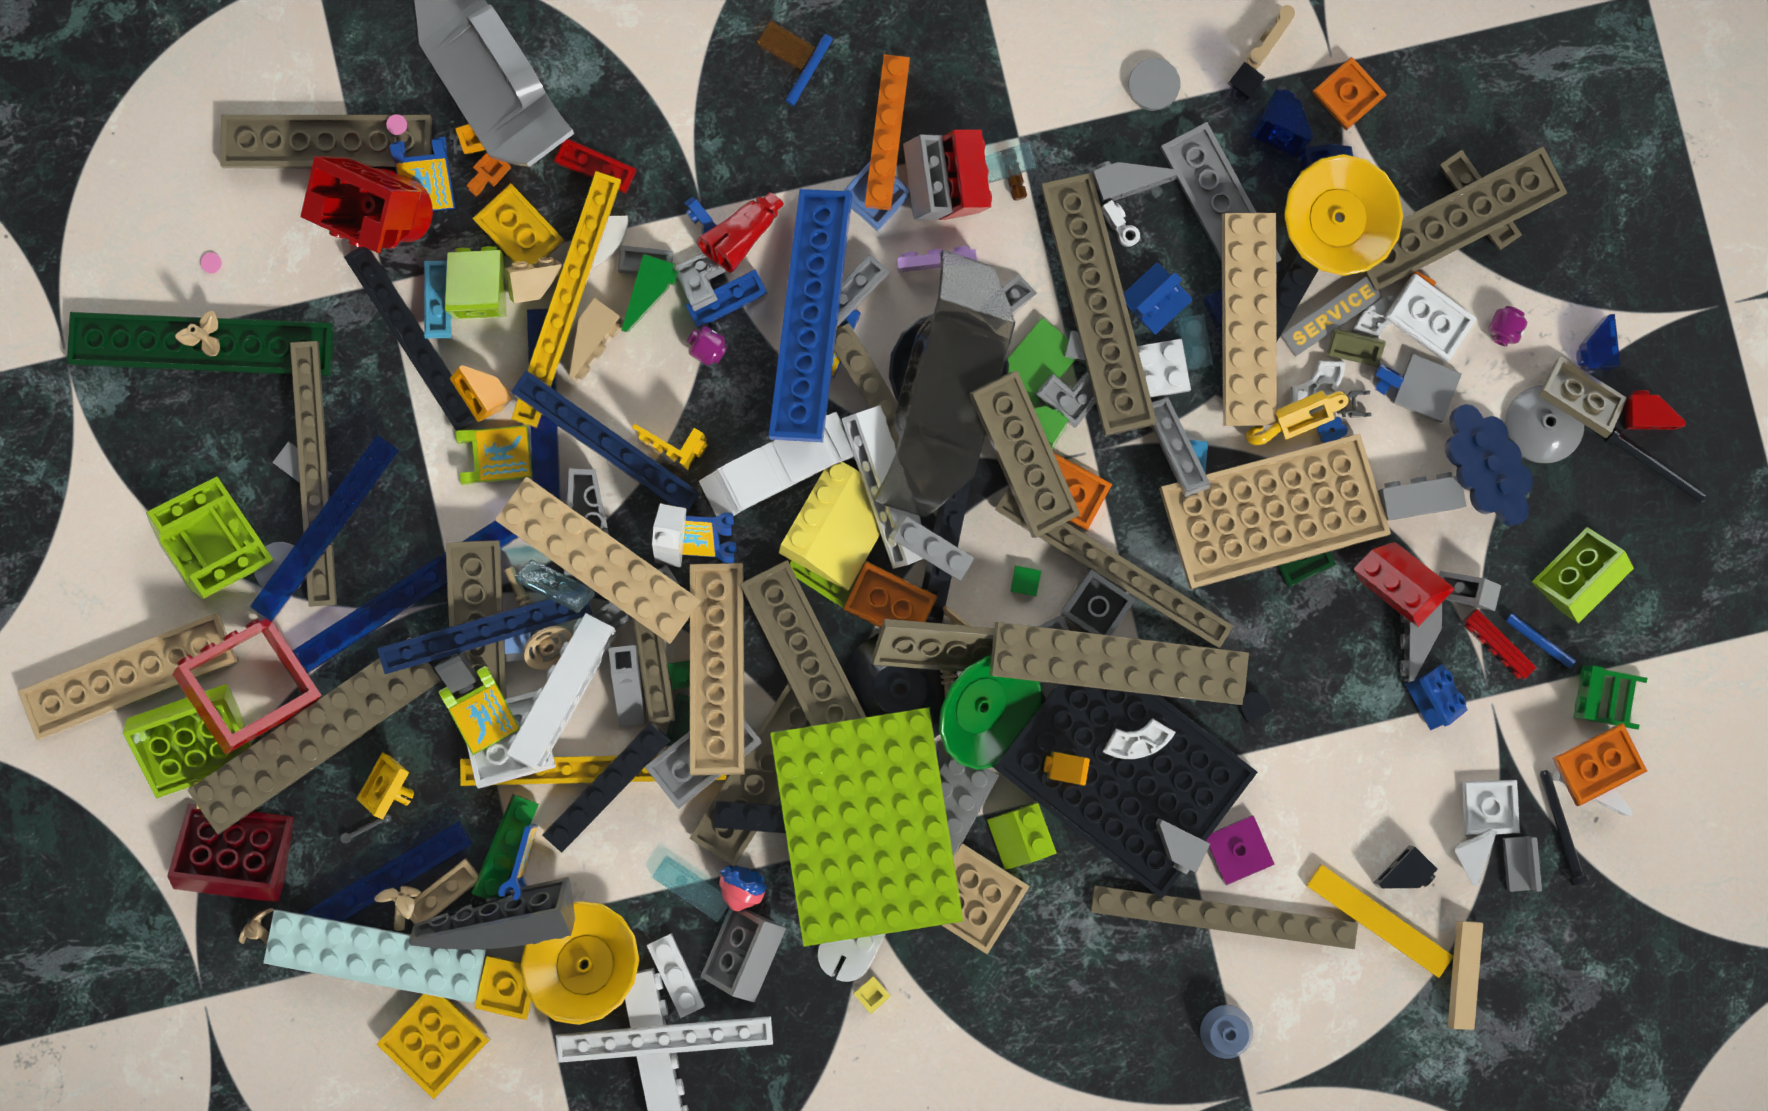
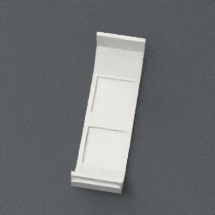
M837 412L826 415L823 443L774 440L718 468L701 479L699 483L716 517L723 513H732L735 516L741 511L834 464L850 458L854 460L855 457L845 428Z

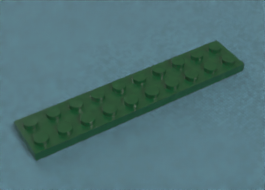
M70 312L67 364L72 366L292 375L290 343L318 341L321 376H332L333 323L217 318L218 329L210 333L209 336L219 340L220 350L216 356H209L202 351V340L194 346H188L175 338L179 331L187 328L190 324L200 327L201 317Z

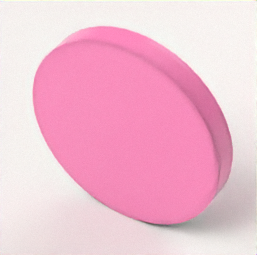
M395 114L388 118L386 126L391 134L401 135L407 129V121L403 116Z
M207 253L202 257L201 267L207 273H215L221 268L222 261L217 254Z

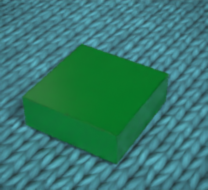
M1015 566L1010 592L1036 597L1041 570Z

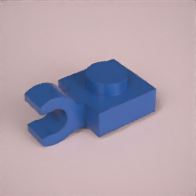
M691 197L684 203L688 208L685 213L694 224L699 222L702 225L701 235L717 225L712 221V218L697 199Z

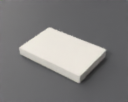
M1417 274L1411 275L1384 316L1385 319L1444 362H1449L1477 319Z

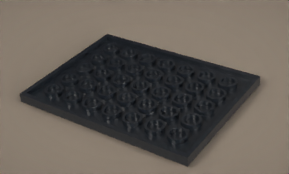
M1057 684L993 767L1161 899L1182 872L1173 868L1175 862L1167 858L1156 826L1157 819H1161L1206 841L1258 773L1159 695ZM1151 719L1176 732L1162 749L1142 758L1122 759L1102 752L1115 729L1124 732L1137 731L1145 727ZM1052 751L1089 758L1086 785L1047 778V772H1044L1046 756L1050 757Z

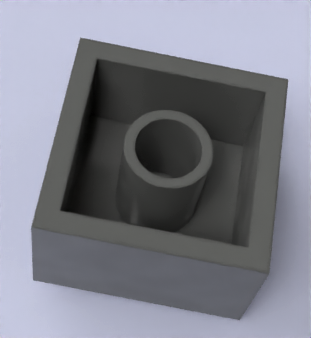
M1090 569L1059 614L1087 633L1111 636L1136 599Z

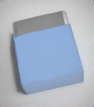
M533 632L504 640L506 662L525 661L523 650L527 641L533 636ZM530 647L529 655L532 658V650Z

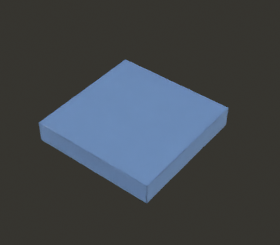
M869 162L843 191H851L853 195L851 209L878 232L909 198L910 189L895 177L891 211L865 208L870 168Z

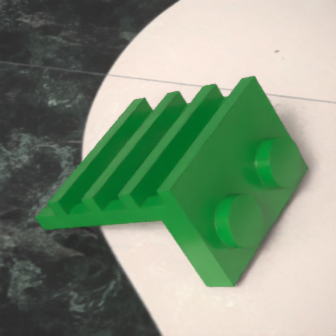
M1582 666L1573 718L1615 726L1624 723L1626 728L1639 730V724L1629 723L1636 681L1647 683L1648 678L1604 670V667ZM1605 676H1611L1612 683L1606 718L1598 717ZM1626 679L1628 683L1621 721L1614 720L1620 680Z

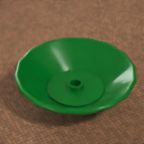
M986 656L968 666L950 686L940 712L939 732L945 751L959 765L976 770L993 768L1043 703V691L1039 681L989 676L991 656Z

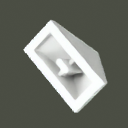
M1490 830L1458 844L1455 849L1472 885L1478 886L1497 831Z

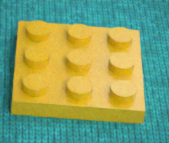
M423 994L376 1045L434 1100L491 1039L450 999Z

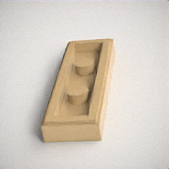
M467 858L414 899L415 907L410 917L413 924L434 918L475 885L479 874Z

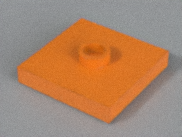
M1350 57L1312 91V94L1346 131L1386 96L1385 92L1353 57Z

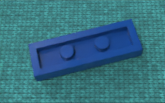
M755 269L713 290L718 299L717 301L695 312L690 302L685 305L697 329L768 293Z

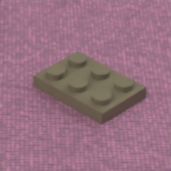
M1562 356L1555 361L1539 394L1540 397L1605 438L1612 433L1627 400V397Z

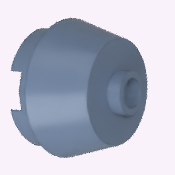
M1221 1005L1213 1008L1205 1015L1200 1027V1036L1205 1048L1214 1056L1224 1059L1235 1058L1249 1048L1253 1039V1025L1248 1015L1240 1008L1232 1005Z

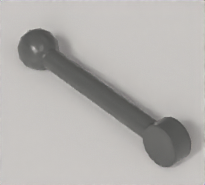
M386 813L383 820L379 818L351 833H343L340 837L341 842L349 843L353 837L383 822H390L391 815Z

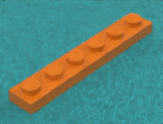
M884 54L865 208L891 211L910 57Z

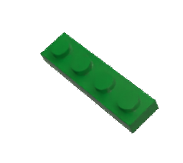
M512 794L472 890L474 895L485 899L497 896L500 899L499 888L508 881L515 864L525 826L531 825L539 804L537 802Z

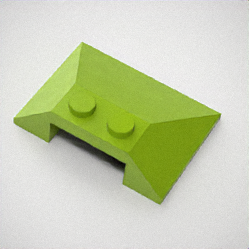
M218 477L146 512L160 547L186 586L202 599L274 561Z

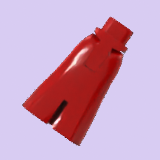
M769 192L764 198L758 197L756 201L752 200L746 203L728 219L697 238L698 247L705 256L729 273L733 272L756 241L770 227L774 218L778 216V210L784 206L783 201Z

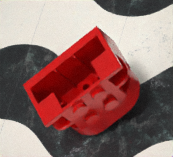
M314 156L300 215L301 218L329 230L331 236L346 238L349 244L365 247L376 253H380L381 248L393 249L399 242L416 241L428 231L432 221L433 206L429 193L419 182L396 174L393 170L373 168L349 158Z

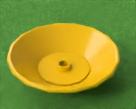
M1342 154L1321 158L1301 171L1288 191L1284 217L1289 239L1303 259L1321 271L1345 276L1366 272L1387 258L1399 239L1403 212L1399 192L1383 170L1367 159ZM1335 214L1342 216L1341 222L1335 220Z
M585 901L573 903L575 921L571 936L524 945L520 963L524 990L535 1007L555 1021L577 1025L602 1019L620 1006L635 984L639 964L636 938L624 918L604 904ZM587 960L589 965L583 970L582 963Z

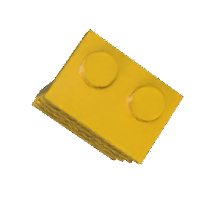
M635 423L632 426V429L637 431L638 438L643 444L648 446L652 442V447L658 453L662 454L663 450L667 451L666 455L670 460L675 462L677 458L680 459L679 463L687 470H689L696 456L698 458L702 457L708 446L705 442L707 440L705 435L693 428L681 450H678Z

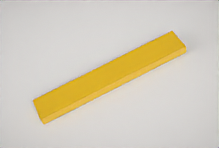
M1322 864L1319 865L1306 884V887L1438 978H1440L1454 957Z

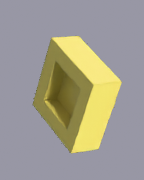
M874 975L853 993L870 1014L891 997Z

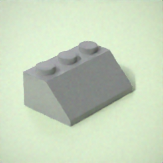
M729 908L700 977L733 997L755 1002L786 928L748 909L734 911Z

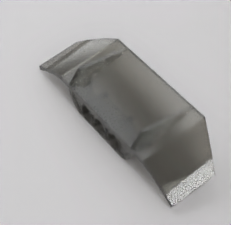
M946 250L940 252V285L933 315L920 327L915 337L894 414L895 429L897 434L900 435L897 450L891 466L873 499L875 503L925 518L975 476L986 432L969 393L1001 377L1015 327V320L1009 301L994 266Z

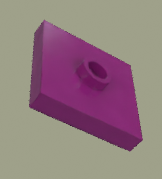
M1254 815L1212 832L1206 842L1210 843L1209 849L1225 885L1275 865Z

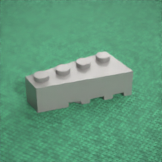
M569 468L567 506L609 535L596 470ZM564 570V576H573Z

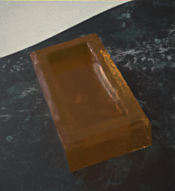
M772 21L769 22L757 42L758 46L800 71L804 69L815 50L814 46Z

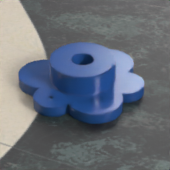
M1335 417L1334 420L1317 427V433L1321 435L1320 440L1322 443L1341 439L1348 432L1347 427L1342 424L1340 417Z

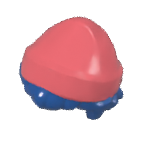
M731 865L726 866L725 869L720 871L719 886L721 887L722 897L732 910L741 911L762 901L766 884L764 883L763 875H760L758 871L752 872L749 868L737 865L735 867Z

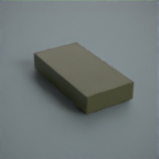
M1334 328L1327 355L1379 367L1386 341Z

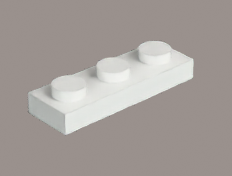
M672 933L648 944L647 947L680 1018L705 1007V1003Z

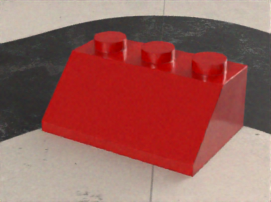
M953 130L942 136L953 212L939 218V220L979 214L991 208L992 193L989 190V169L985 160V141L982 137V130Z
M1396 542L1371 550L1354 568L1362 584L1417 627L1454 590L1452 585Z

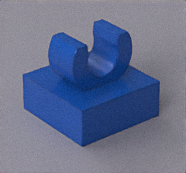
M1380 363L1375 371L1376 376L1380 378L1375 386V390L1383 395L1388 391L1390 385L1399 389L1404 381L1402 374L1383 363Z

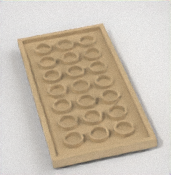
M1360 434L1207 474L1210 488L1186 497L1178 482L1159 488L1189 590L1391 534Z

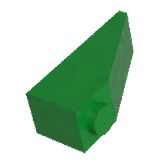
M643 254L621 331L630 332L669 290L670 285H675L679 270L675 269V263Z

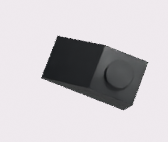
M1409 845L1373 884L1382 889L1421 888L1422 885L1426 887L1435 879L1434 873L1438 868L1415 846Z

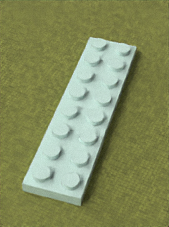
M274 910L264 964L475 1003L486 949L461 950L411 946L409 943L411 935Z

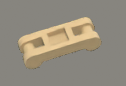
M1285 5L1280 9L1275 18V27L1272 29L1268 26L1261 36L1260 40L1263 42L1261 47L1251 50L1246 63L1254 69H1258L1291 23L1295 16V10L1292 6Z

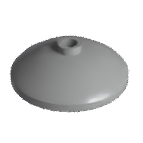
M1538 385L1524 390L1513 399L1506 412L1505 425L1508 430V439L1518 445L1522 457L1536 463H1553L1566 458L1578 447L1583 437L1584 424L1540 397L1539 394L1544 385ZM1548 417L1553 420L1552 427L1546 424Z

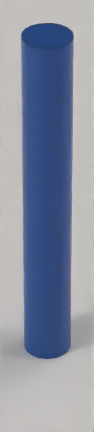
M824 34L785 100L788 104L792 106L796 104L833 40L829 35Z
M1513 613L1508 615L1505 620L1508 624L1570 669L1574 665L1576 660Z

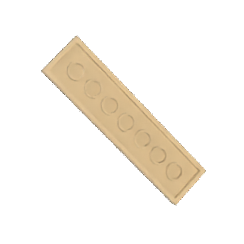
M1276 213L1222 214L1223 426L1273 425L1277 422L1275 415L1277 412Z
M528 477L524 479L495 519L499 524L669 644H671L701 602L700 599Z
M743 563L690 564V593L701 600L690 616V775L745 774L744 591L740 585L744 582Z
M216 612L19 690L18 693L36 740H42L178 686V682L172 675L178 666V661L188 655L195 657L201 654L200 650L210 643L214 642L217 645L224 641L223 638L227 635L220 614ZM233 648L191 670L194 677H201L238 662Z

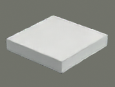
M1517 780L1462 782L1465 835H1481L1490 830L1497 831L1496 834L1520 833Z

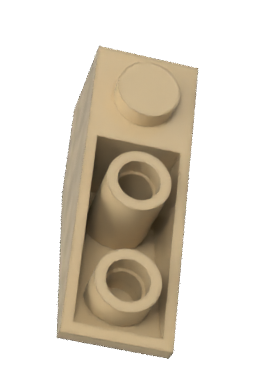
M595 297L578 320L569 375L575 383L578 379L583 380L591 369L589 364L594 358L598 359L601 357L607 347L604 344L610 336L614 338L622 328L620 324L622 322L621 317Z

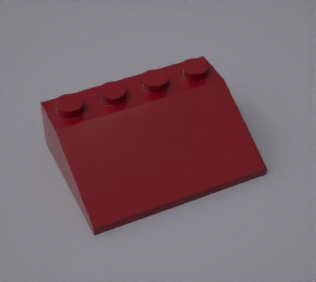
M188 804L167 875L172 888L175 890L279 902L286 875L293 817L251 812L222 833L217 834L202 811L197 809V805Z

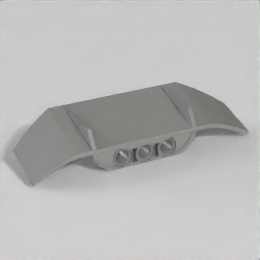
M414 0L419 45L489 157L511 164L530 167L574 134L572 128L563 119L547 96L529 61L492 5H488L485 0Z

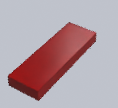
M569 139L562 142L554 159L556 164L590 179L594 178L596 171L621 179L618 191L625 194L637 171L636 168Z

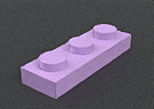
M969 246L956 247L953 252L933 249L929 250L926 255H918L917 252H906L902 254V257L897 258L898 273L973 265L977 261L976 249L970 250Z

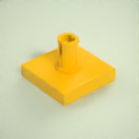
M382 752L356 799L370 813L383 820L393 800L405 806L411 802L406 798L412 799L414 791L402 786L409 772L391 756Z

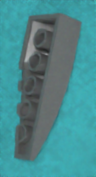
M567 877L521 887L522 894L519 900H513L515 894L513 889L510 890V896L498 899L497 896L486 899L487 904L473 908L472 905L462 907L453 916L445 913L414 924L409 943L411 946L438 949L474 950L537 944L541 941L571 936L575 913L570 879Z

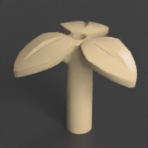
M212 310L206 312L200 319V327L190 324L187 328L179 331L175 338L188 346H194L202 340V351L209 356H216L220 350L219 340L209 336L210 333L218 329V319L215 312Z
M401 886V892L390 888L380 892L374 900L376 902H388L391 900L395 902L394 929L402 931L405 929V918L409 919L412 916L415 907L414 899L410 897H417L421 891L409 886Z
M265 909L254 915L251 921L242 929L239 942L244 944L247 937L249 939L260 938L267 944L270 932L261 926V920L268 913L274 911V909Z

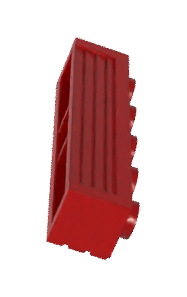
M1478 609L1473 610L1462 621L1465 624L1464 627L1469 632L1476 634V639L1481 644L1485 643L1489 647L1488 651L1494 656L1497 655L1501 659L1500 663L1506 668L1509 667L1512 670V675L1517 679H1526L1537 668Z

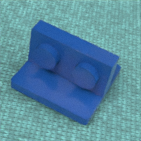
M1159 263L1154 264L1124 292L1127 307L1154 335L1163 329L1192 301V297L1179 285L1182 279L1176 273L1170 275Z
M1444 664L1415 678L1414 681L1406 683L1430 731L1442 725L1446 727L1452 724L1468 710L1464 696L1458 692L1453 676L1445 668Z

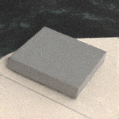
M1412 354L1403 375L1404 381L1397 390L1393 404L1442 423L1462 373Z

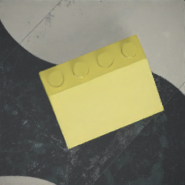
M843 462L824 469L779 550V554L847 591L852 586L881 534L859 471Z

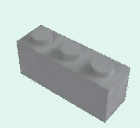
M919 135L907 141L903 146L914 220H937L952 213L942 135Z
M1452 472L1437 474L1436 480L1430 481L1426 480V476L1410 479L1411 484L1401 485L1400 481L1384 484L1385 488L1378 490L1387 521L1467 507L1463 487L1458 483L1457 477L1452 476Z
M901 515L889 535L890 539L960 581L975 559L905 515Z

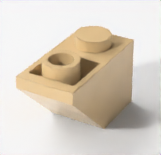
M553 257L539 258L538 263L528 264L527 261L512 263V267L505 268L509 299L514 304L541 299L561 272L562 264L557 260H553Z

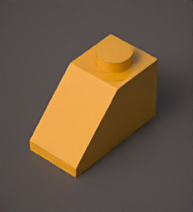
M462 365L450 377L451 382L477 422L502 411L512 400L507 388L502 385L497 377Z
M1051 751V756H1046L1044 772H1047V778L1085 786L1090 759Z

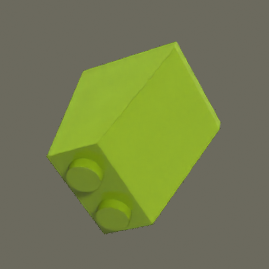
M482 247L481 251H471L470 248H456L455 252L447 254L445 311L454 319L507 317L504 254L501 250H497V247Z

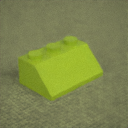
M1586 527L1532 583L1560 612L1576 623H1579L1634 568L1623 549Z

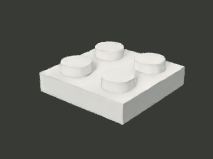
M1182 339L1137 346L1151 398L1189 392L1191 390Z

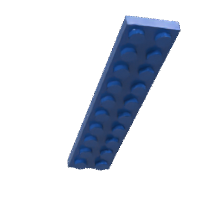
M799 190L769 429V438L771 440L823 443L853 196L851 191Z

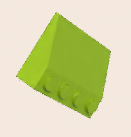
M228 684L204 691L232 734L245 727L239 707ZM188 697L126 719L123 729V735L155 798L194 786L195 782L202 781L252 746L249 741L225 755Z

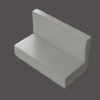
M1537 837L1502 838L1507 891H1542Z

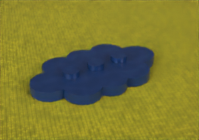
M1465 404L1455 408L1449 417V424L1454 435L1447 439L1445 453L1448 460L1457 467L1456 477L1461 487L1470 491L1471 504L1479 513L1487 515L1495 512L1498 519L1508 526L1523 523L1529 514V506L1525 495L1531 491L1533 478L1528 468L1521 464L1522 453L1516 443L1508 439L1507 427L1498 417L1489 416L1483 418L1479 410L1473 405Z

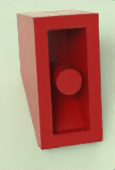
M1648 390L1633 391V395L1628 396L1624 404L1625 429H1680L1686 426L1685 420L1659 395H1650Z

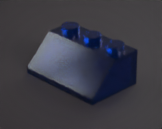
M1275 89L1263 108L1250 136L1298 158L1311 141L1313 134L1301 101L1295 98V94L1288 90Z

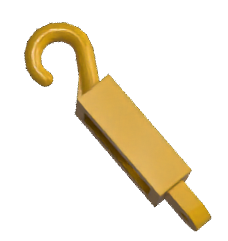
M1322 390L1277 409L1275 413L1277 422L1266 432L1257 436L1253 435L1262 431L1264 426L1256 425L1252 427L1245 435L1246 441L1252 445H1262L1270 441L1279 432L1287 440L1335 419L1333 412L1346 407L1348 397L1342 391L1326 396ZM1322 405L1323 410L1310 415V410Z

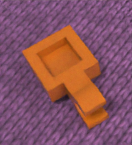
M486 153L473 167L478 174L467 184L468 190L477 197L485 188L487 182L494 187L511 169V166L507 162L489 157L488 153Z

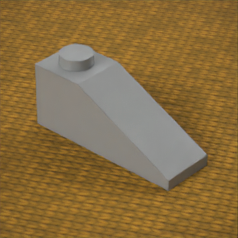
M1110 161L1097 165L1096 170L1092 173L1101 205L1107 204L1111 200L1116 201L1174 181L1178 175L1176 169L1122 162L1111 164Z

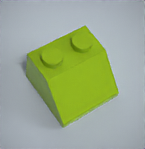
M1038 802L987 819L1005 870L1057 854Z

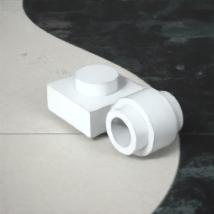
M1112 200L1101 207L1112 230L1116 231L1119 243L1125 247L1135 245L1140 239V232L1135 226L1125 225L1124 217L1126 215L1122 207L1118 203L1114 204ZM1126 232L1131 233V240H1128L1125 237Z

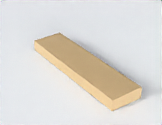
M1456 922L1448 1028L1474 1030L1483 933V923Z

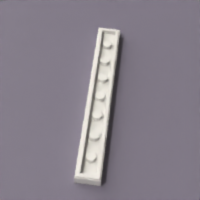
M771 1016L556 1035L558 1063L773 1045Z

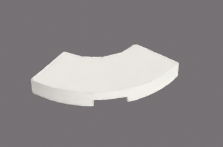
M609 216L592 267L606 261L620 247L627 232L628 216Z
M1398 295L1386 297L1368 307L1357 319L1352 332L1379 338L1383 329L1392 324L1384 316Z
M1318 361L1316 371L1309 381L1291 387V403L1322 390L1326 396L1333 394L1342 380L1345 361Z
M1151 719L1145 727L1137 731L1124 732L1115 729L1102 752L1122 759L1142 758L1162 749L1176 732Z

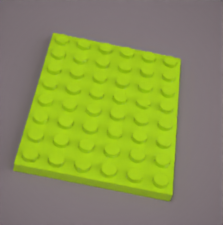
M930 708L770 733L803 947L963 922Z

